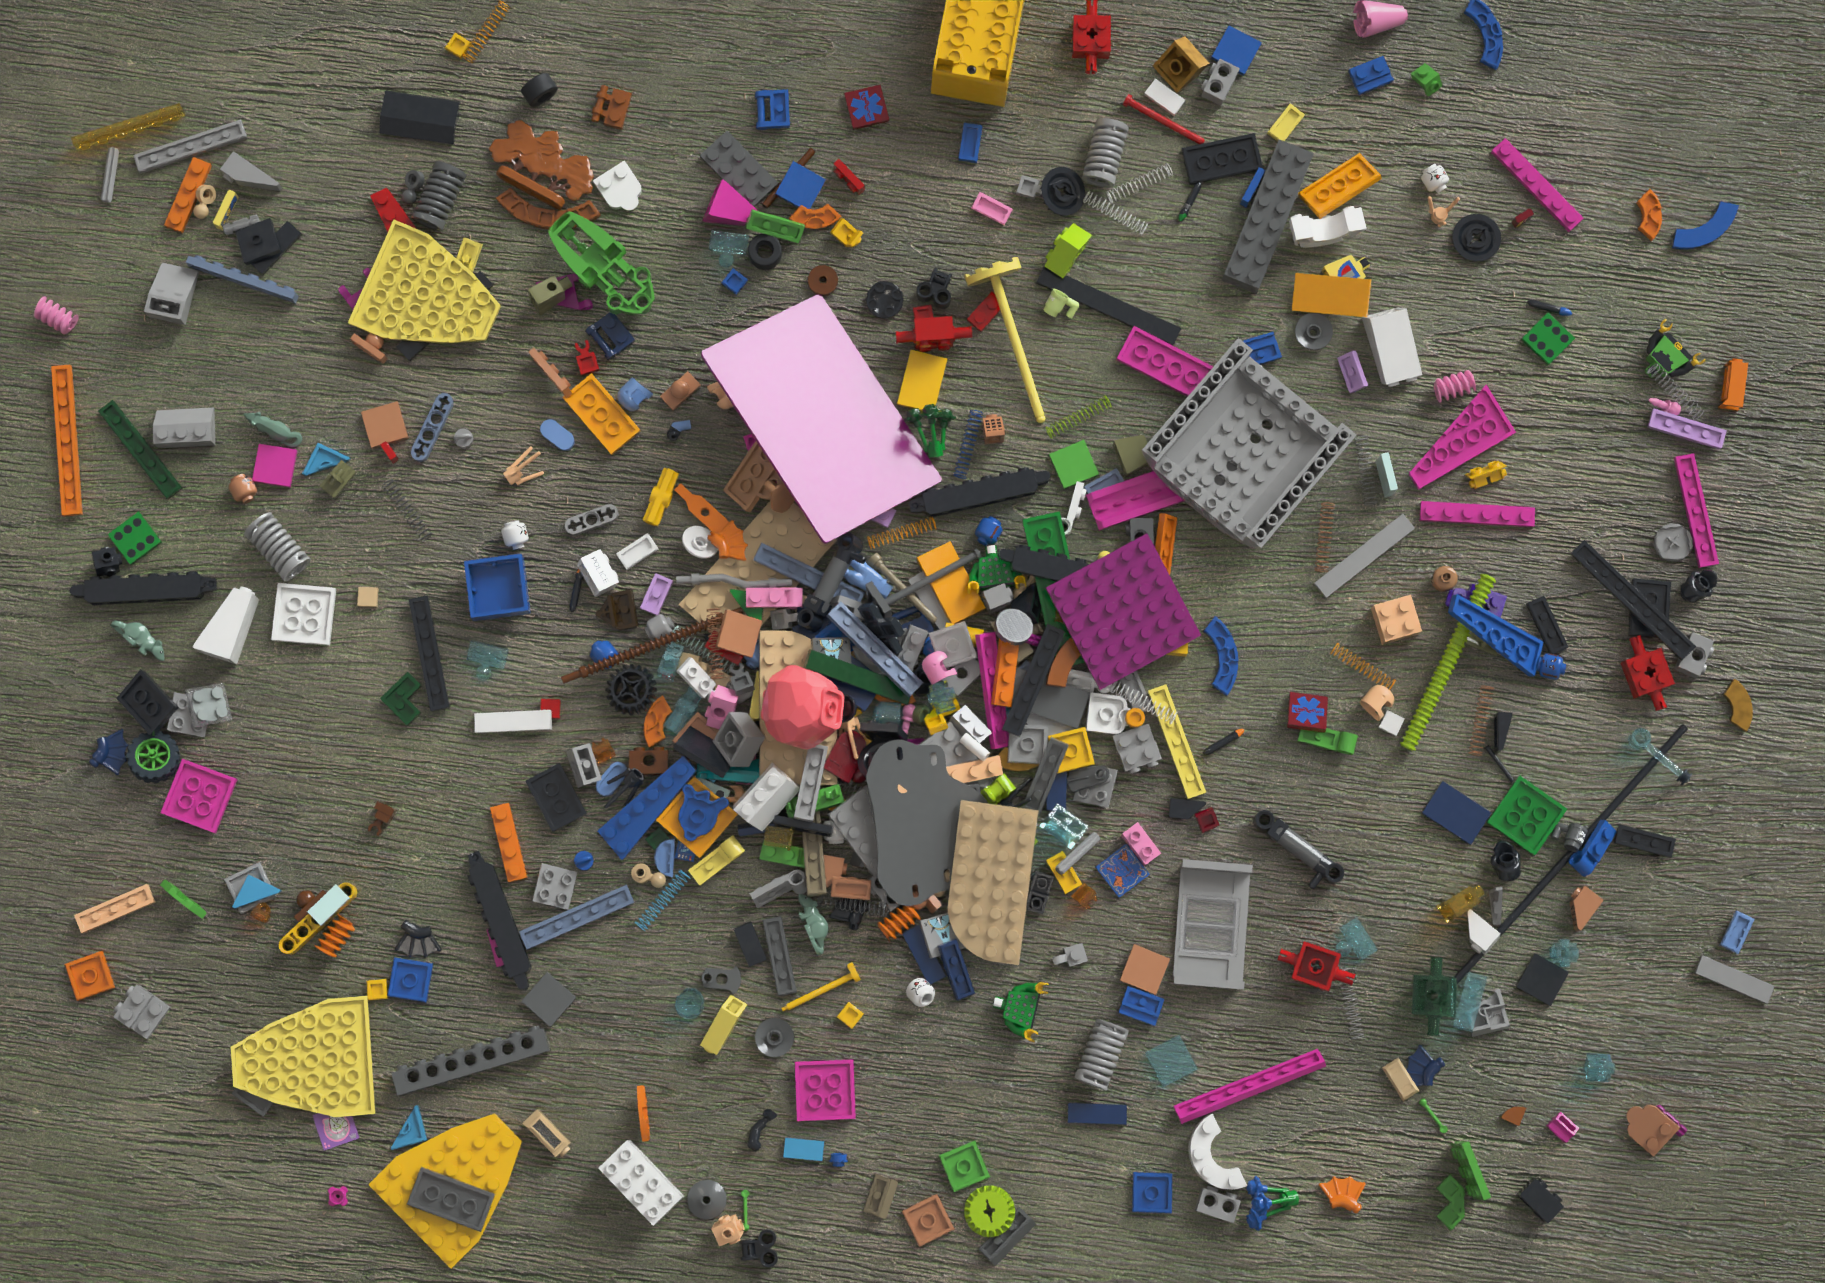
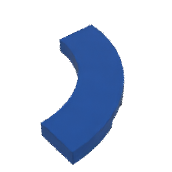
M1470 0L1464 14L1469 16L1481 31L1484 49L1480 62L1497 70L1503 54V34L1500 24L1492 14L1491 9L1481 0Z
M1720 201L1714 216L1704 225L1693 229H1676L1672 248L1694 249L1715 241L1729 228L1736 216L1739 205Z
M1215 616L1203 632L1214 643L1219 659L1218 672L1211 685L1227 696L1237 677L1238 652L1230 631Z

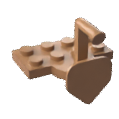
M755 441L723 489L726 494L747 512L752 511L760 498L771 500V509L779 513L786 512L795 501L757 441Z

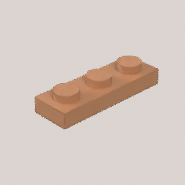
M532 348L528 353L534 362L566 398L569 397L572 392L569 389L571 384L565 377H559V370L554 364L549 365L546 362L548 358L542 351L538 352L535 348Z

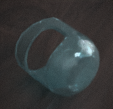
M878 702L874 706L872 720L879 722V724H886L889 721L896 722L897 725L901 726V717L903 716L902 704L898 702Z

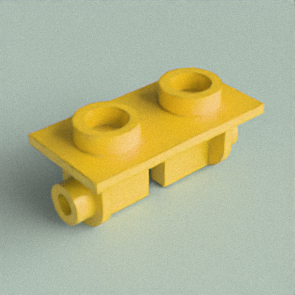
M1493 461L1488 463L1486 467L1471 469L1465 476L1471 479L1469 481L1470 487L1477 489L1488 484L1487 477H1489L1491 483L1504 479V476H1507V472L1502 468H1505L1506 465L1499 461Z

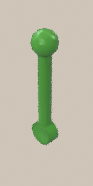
M1420 1099L1419 1104L1424 1106L1437 1123L1439 1131L1446 1133L1447 1127L1441 1124L1427 1105L1426 1099Z
M743 1190L741 1192L743 1197V1231L746 1232L749 1230V1225L747 1224V1197L749 1192Z

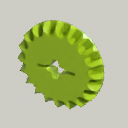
M993 1185L982 1186L969 1195L965 1203L964 1215L968 1226L975 1233L984 1237H996L1005 1233L1011 1227L1015 1218V1205L1011 1196L1002 1188ZM987 1200L990 1207L995 1209L991 1216L993 1222H991L988 1214H984V1211L987 1210Z

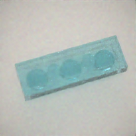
M1468 972L1453 1028L1473 1033L1487 976Z

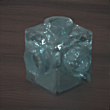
M947 680L929 686L930 694H927L930 706L934 705L937 715L956 709L953 699L956 698L953 686L949 687Z
M1558 939V943H1554L1550 947V959H1553V963H1558L1559 967H1570V963H1577L1579 958L1577 943H1570V939ZM1561 950L1565 952L1564 957H1561Z
M1587 1053L1584 1063L1586 1081L1610 1082L1611 1074L1615 1073V1063H1612L1610 1054Z

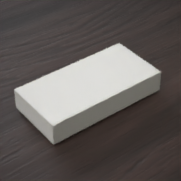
M1157 79L1152 82L1144 93L1147 98L1172 116H1175L1185 103V99Z
M647 533L616 553L626 570H628L659 549Z

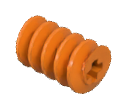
M902 905L903 910L897 907V915L890 912L891 919L883 918L885 924L877 922L878 928L889 942V937L897 939L895 932L903 934L902 927L907 930L909 929L908 922L915 925L914 918L921 920L912 906Z
M338 913L336 915L339 920L332 919L335 926H327L330 933H322L326 939H318L321 946L314 945L331 957H337L334 950H342L339 943L346 944L343 937H351L348 930L355 931L352 923Z

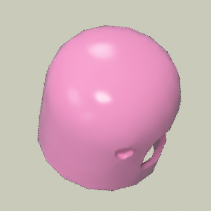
M941 651L929 654L922 662V668L932 685L948 676L957 674L954 668L951 670L945 668L943 660L947 658V655Z

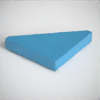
M317 443L302 474L308 476L337 466L341 460L345 463L349 462L350 458Z
M248 875L232 907L237 909L238 907L281 893L282 890Z
M419 1105L414 1106L410 1116L391 1146V1150L427 1141Z

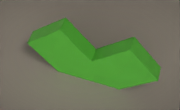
M163 880L160 884L171 896L203 919L207 914L200 905L188 898L169 881Z
M1449 1174L1436 1187L1449 1201L1436 1217L1451 1231L1465 1217L1464 1188Z

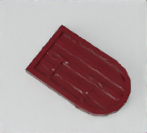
M852 730L859 758L861 751L866 747V741L859 732ZM846 731L837 738L825 761L824 770L848 784L858 767V759L854 758L848 731Z

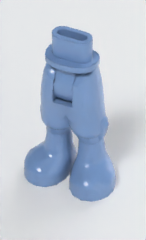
M852 560L850 566L853 567L854 571L847 569L844 575L845 579L851 585H855L866 591L865 584L872 581L883 598L886 599L893 588L892 585L887 583V579H884L866 562L861 564Z

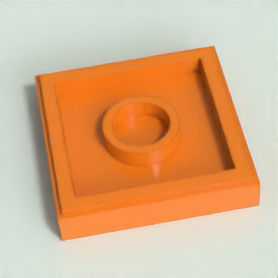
M104 951L65 964L76 1001L115 988Z

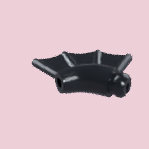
M843 898L841 909L839 908L841 903L838 900L836 908L829 915V918L848 922V928L857 931L864 914L865 900H862L860 912H858L860 899H857L855 910V899H851V905L849 898L848 901L846 898V902L845 898ZM868 903L865 912L870 910Z
M405 920L400 926L405 932L396 945L395 951H403L409 957L413 955L427 957L431 952L442 951L432 935L430 926L419 927L408 920Z

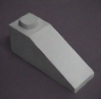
M234 151L220 168L223 173L222 177L231 184L235 182L241 186L281 191L282 189L277 181Z

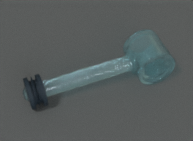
M1638 728L1629 735L1628 742L1633 749L1640 750L1645 748L1678 776L1676 781L1682 782L1681 785L1690 780L1692 773L1689 774L1687 769L1682 771L1650 743L1651 734L1648 730ZM1637 734L1642 735L1644 743H1638L1635 736Z

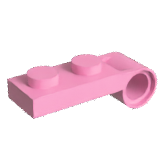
M746 588V608H803L802 588Z

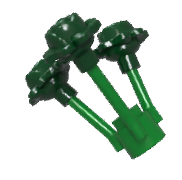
M935 404L925 405L922 411L919 408H913L906 412L907 417L904 419V422L909 421L917 428L925 453L928 452L930 458L943 456V450H946L945 434L948 422L956 419V416L952 415V411L948 409L941 410ZM922 417L928 419V424H930L932 441L928 442L929 445L921 428L920 420ZM935 418L941 422V443L940 440H936Z

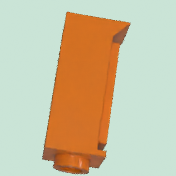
M1731 359L1725 364L1721 396L1723 403L1718 408L1739 411V408H1743L1748 363H1744L1741 359Z

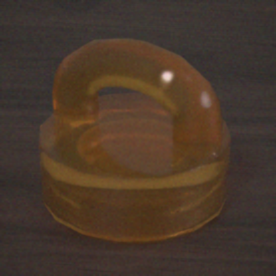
M261 902L256 908H253L250 914L258 921L268 923L271 917V909L267 903ZM261 907H264L266 912L260 910Z

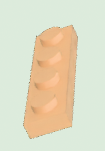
M146 884L74 916L81 933H86L156 902L149 885Z

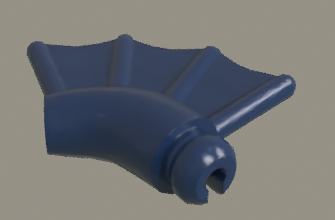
M123 729L107 737L96 739L98 746L92 755V759L89 760V763L94 768L102 764L114 774H120V767L127 762L125 750L129 746L123 738Z
M1418 1045L1417 1051L1413 1055L1408 1056L1409 1065L1406 1070L1417 1087L1423 1085L1433 1086L1434 1076L1441 1071V1068L1445 1067V1063L1440 1057L1434 1060L1422 1045Z

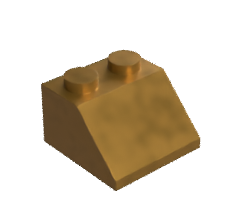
M1184 36L1175 40L1153 64V67L1178 93L1198 77L1210 63Z

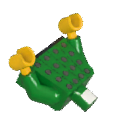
M996 545L985 547L986 557L979 558V562L973 565L969 573L967 593L970 594V590L974 589L977 591L976 594H978L979 591L989 590L1005 583L1006 588L1014 587L1015 584L1016 589H1019L1018 584L1023 583L1025 587L1027 584L1025 577L1021 573L1011 570L1009 562L999 560Z
M1045 982L1024 983L1015 986L1012 991H1008L1007 999L995 996L993 1008L1004 1010L1002 1018L1005 1019V1025L1015 1035L1026 1038L1030 1042H1035V1040L1031 1039V1035L1033 1033L1038 1034L1032 1027L1040 994H1048V992L1042 990L1044 985H1049Z

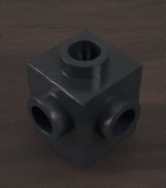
M104 547L92 552L97 576H112L120 572L119 565H122L120 553L116 554L115 547Z

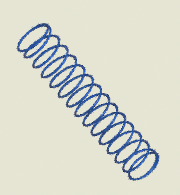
M974 413L973 415L982 418L980 415H983V413ZM972 418L969 419V420H974V421H977V422H981V421H979V420H975V419H972ZM971 423L967 424V425H973V426H976V427H980L979 425H975V424H971ZM969 428V429H965V432H966V430H973V431L979 432L978 430H975V429H970V428ZM967 437L964 438V439H969V440H972V441H976V440H974V439H970V438H967ZM965 442V443H962V444H969V445L975 446L974 444H970V443H966V442ZM966 447L960 448V451H961V449H968V450L974 451L973 449L966 448ZM959 455V456H960L959 458H964V459H967V460H971V459H969V458H965V457H962L961 455ZM960 461V462H957V463H964V464L970 465L969 463H965V462H961V461ZM961 466L955 467V470H956V468H963V469L969 470L968 468L961 467ZM953 474L955 477L962 478V477L957 476V475H960V474Z

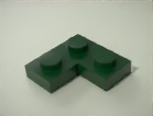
M407 672L380 699L409 726L421 712L408 699L422 685Z

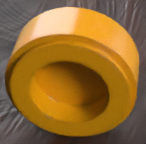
M1132 708L1127 711L1125 721L1130 727H1139L1145 721V714L1139 708Z

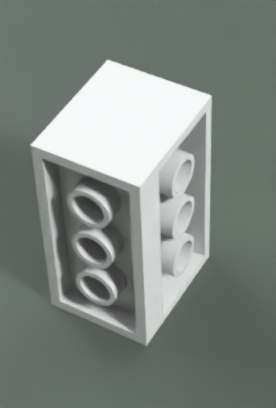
M631 1140L623 1143L599 1167L600 1171L653 1226L685 1197Z

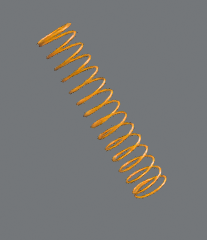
M466 52V54L464 55V56L468 55V56L471 57L473 60H475V59H474L472 56H470L467 52Z
M932 517L931 519H932V521H933V524H934V527H935V530H936L935 521H934V519H933V517ZM920 520V526H919V524L917 523L919 529H920V527H921V522H922V520ZM867 536L870 549L872 550V547H871V544H870V541H869L870 537Z
M1339 643L1336 644V646L1333 648V650H1332V652L1330 653V655L1333 653V651L1335 650V648L1337 647V645H1338ZM1355 658L1351 664V667L1357 662V660L1355 661ZM1384 677V679H1383L1381 685H1383V684L1386 682L1385 677ZM1393 679L1394 682H1393L1392 685L1390 686L1389 690H1390V689L1392 688V686L1394 685V683H1395V681H1396L1395 679Z

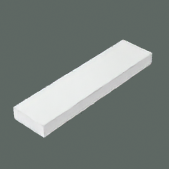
M551 710L474 713L475 733L552 730Z

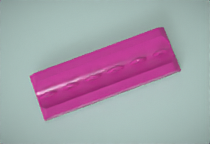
M1154 471L1086 495L1099 531L1129 521L1131 518H1138L1184 502L1181 497L1166 486Z

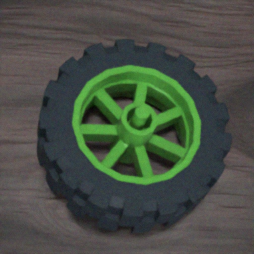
M158 731L155 736H151L148 733L144 734V732L139 734V737H135L132 740V744L128 746V753L126 754L128 766L132 774L140 781L142 779L145 783L154 782V784L162 780L163 782L168 780L169 776L172 777L175 774V770L179 768V761L181 759L176 741L169 734H163L162 731ZM152 745H157L155 749H151L149 747ZM160 747L166 749L165 752L158 753ZM145 748H147V754L141 753ZM168 755L166 762L160 759V757ZM139 757L148 758L142 764L139 762ZM151 763L152 769H148L145 766ZM158 763H160V764L162 765L161 767H158V768L155 767V765L158 764Z

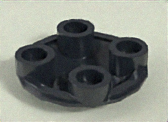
M886 281L875 283L867 292L866 297L867 307L870 312L876 317L883 319L892 318L898 314L904 301L903 293L899 287Z

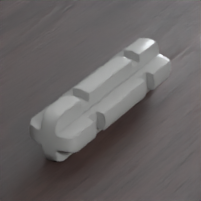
M255 214L249 216V219L246 217L233 221V224H224V233L226 235L233 234V231L260 222L259 217Z

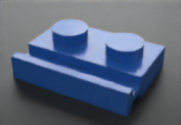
M1384 56L1353 67L1348 71L1358 91V95L1394 81Z
M1274 332L1243 340L1246 345L1253 349L1250 357L1259 365L1282 358Z
M1127 986L1118 1013L1156 1026L1164 999Z

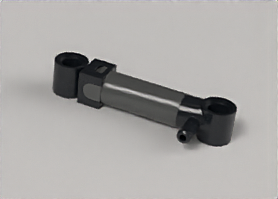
M851 532L838 537V548L813 595L808 594L803 603V606L806 608L802 609L797 615L798 624L810 632H817L822 627L823 619L821 616L827 618L832 608L830 602L852 560L861 564L866 562V557L859 554L863 549V542Z
M1262 810L1254 816L1253 823L1258 830H1268L1265 834L1268 838L1280 844L1316 872V875L1308 884L1311 889H1315L1322 878L1330 884L1337 883L1343 879L1344 869L1341 865L1332 861L1299 836L1280 818L1275 820L1274 815L1268 810ZM1262 815L1266 816L1269 820L1268 825H1262L1259 822V817ZM1331 868H1334L1338 871V877L1336 879H1333L1329 876V870Z

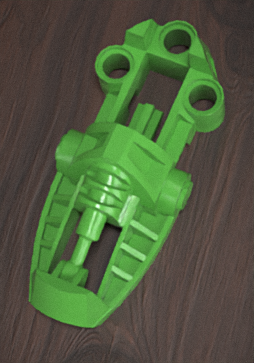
M570 211L563 214L553 223L548 233L558 253L577 275L579 282L585 288L590 289L595 285L608 296L606 302L611 313L639 315L646 314L651 310V303L655 301L650 271L646 267L635 269L632 265H629L622 258L627 252L625 251L626 248L619 241H616L590 220ZM575 225L593 242L590 247L584 242L581 243L574 236L576 233L572 228ZM562 238L566 239L567 241L571 240L577 246V250L582 255L579 256L577 253H575L562 240ZM618 269L640 289L629 301L608 282L610 280L618 288L624 285L626 279L617 272ZM640 274H646L647 279L644 281L638 280V276ZM615 300L621 302L618 307H612L611 303ZM646 300L648 303L645 307H640L638 302Z

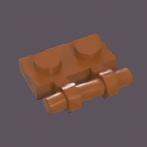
M601 85L600 91L596 95V105L591 112L593 114L591 121L598 123L599 118L603 117L605 118V126L622 130L632 93L614 88L612 95L607 94L608 86ZM604 101L610 102L607 111L602 109Z

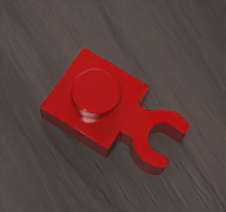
M585 340L586 347L583 349L579 348L578 343H575L577 352L581 354L576 356L581 376L600 371L594 351L588 352L590 350L588 340Z

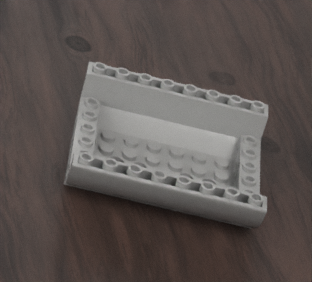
M1238 338L1147 443L1142 452L1147 463L1166 486L1222 533L1249 547L1261 549L1356 437V434L1343 423L1336 428L1250 357L1253 349ZM1269 421L1272 428L1269 430L1264 429L1262 422ZM1250 436H1259L1260 442L1257 444L1252 443ZM1229 462L1234 463L1236 470L1233 472L1229 471L1226 468V464ZM1217 476L1222 477L1224 484L1221 486L1217 485L1214 478Z

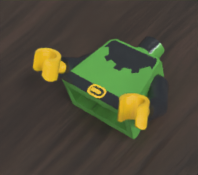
M1667 319L1662 320L1661 328H1657L1648 341L1646 350L1648 356L1646 360L1650 365L1644 371L1647 374L1654 364L1657 366L1653 372L1647 374L1650 378L1656 371L1659 374L1667 372V376L1669 375L1670 377L1683 376L1693 370L1696 364H1703L1706 360L1698 362L1697 356L1702 353H1697L1692 357L1669 332L1665 334V331H1669L1673 324L1668 328L1663 326Z

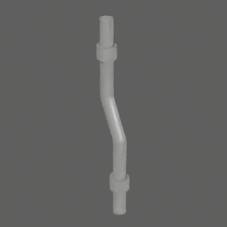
M699 573L691 574V576H676L677 584L692 583V585H700V583L722 581L744 589L792 586V579L769 578V580L744 581L725 574L699 575Z

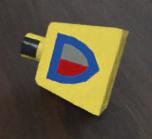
M1349 255L1325 265L1321 272L1326 276L1365 279L1366 276L1363 271L1370 267V264L1365 257L1356 262L1353 256Z

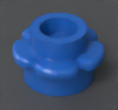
M832 1153L829 1162H833V1166L842 1167L844 1163L848 1162L847 1154Z

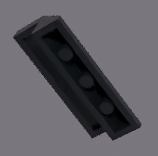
M386 90L380 114L379 133L454 144L456 123L459 120L460 101Z

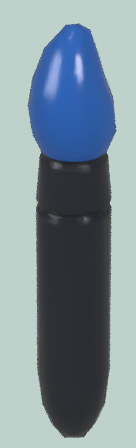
M1537 300L1527 301L1528 305L1534 308L1559 313L1561 316L1572 315V312L1565 307L1560 308Z

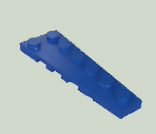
M1458 594L1452 595L1448 610L1451 616L1527 676H1535L1543 641Z
M682 756L598 830L599 834L621 860L627 857L641 837L650 829L655 820L697 771L686 756Z

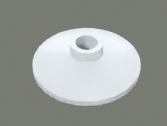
M692 526L684 531L682 543L690 554L698 558H710L718 551L707 538L708 535H711V531L707 528Z

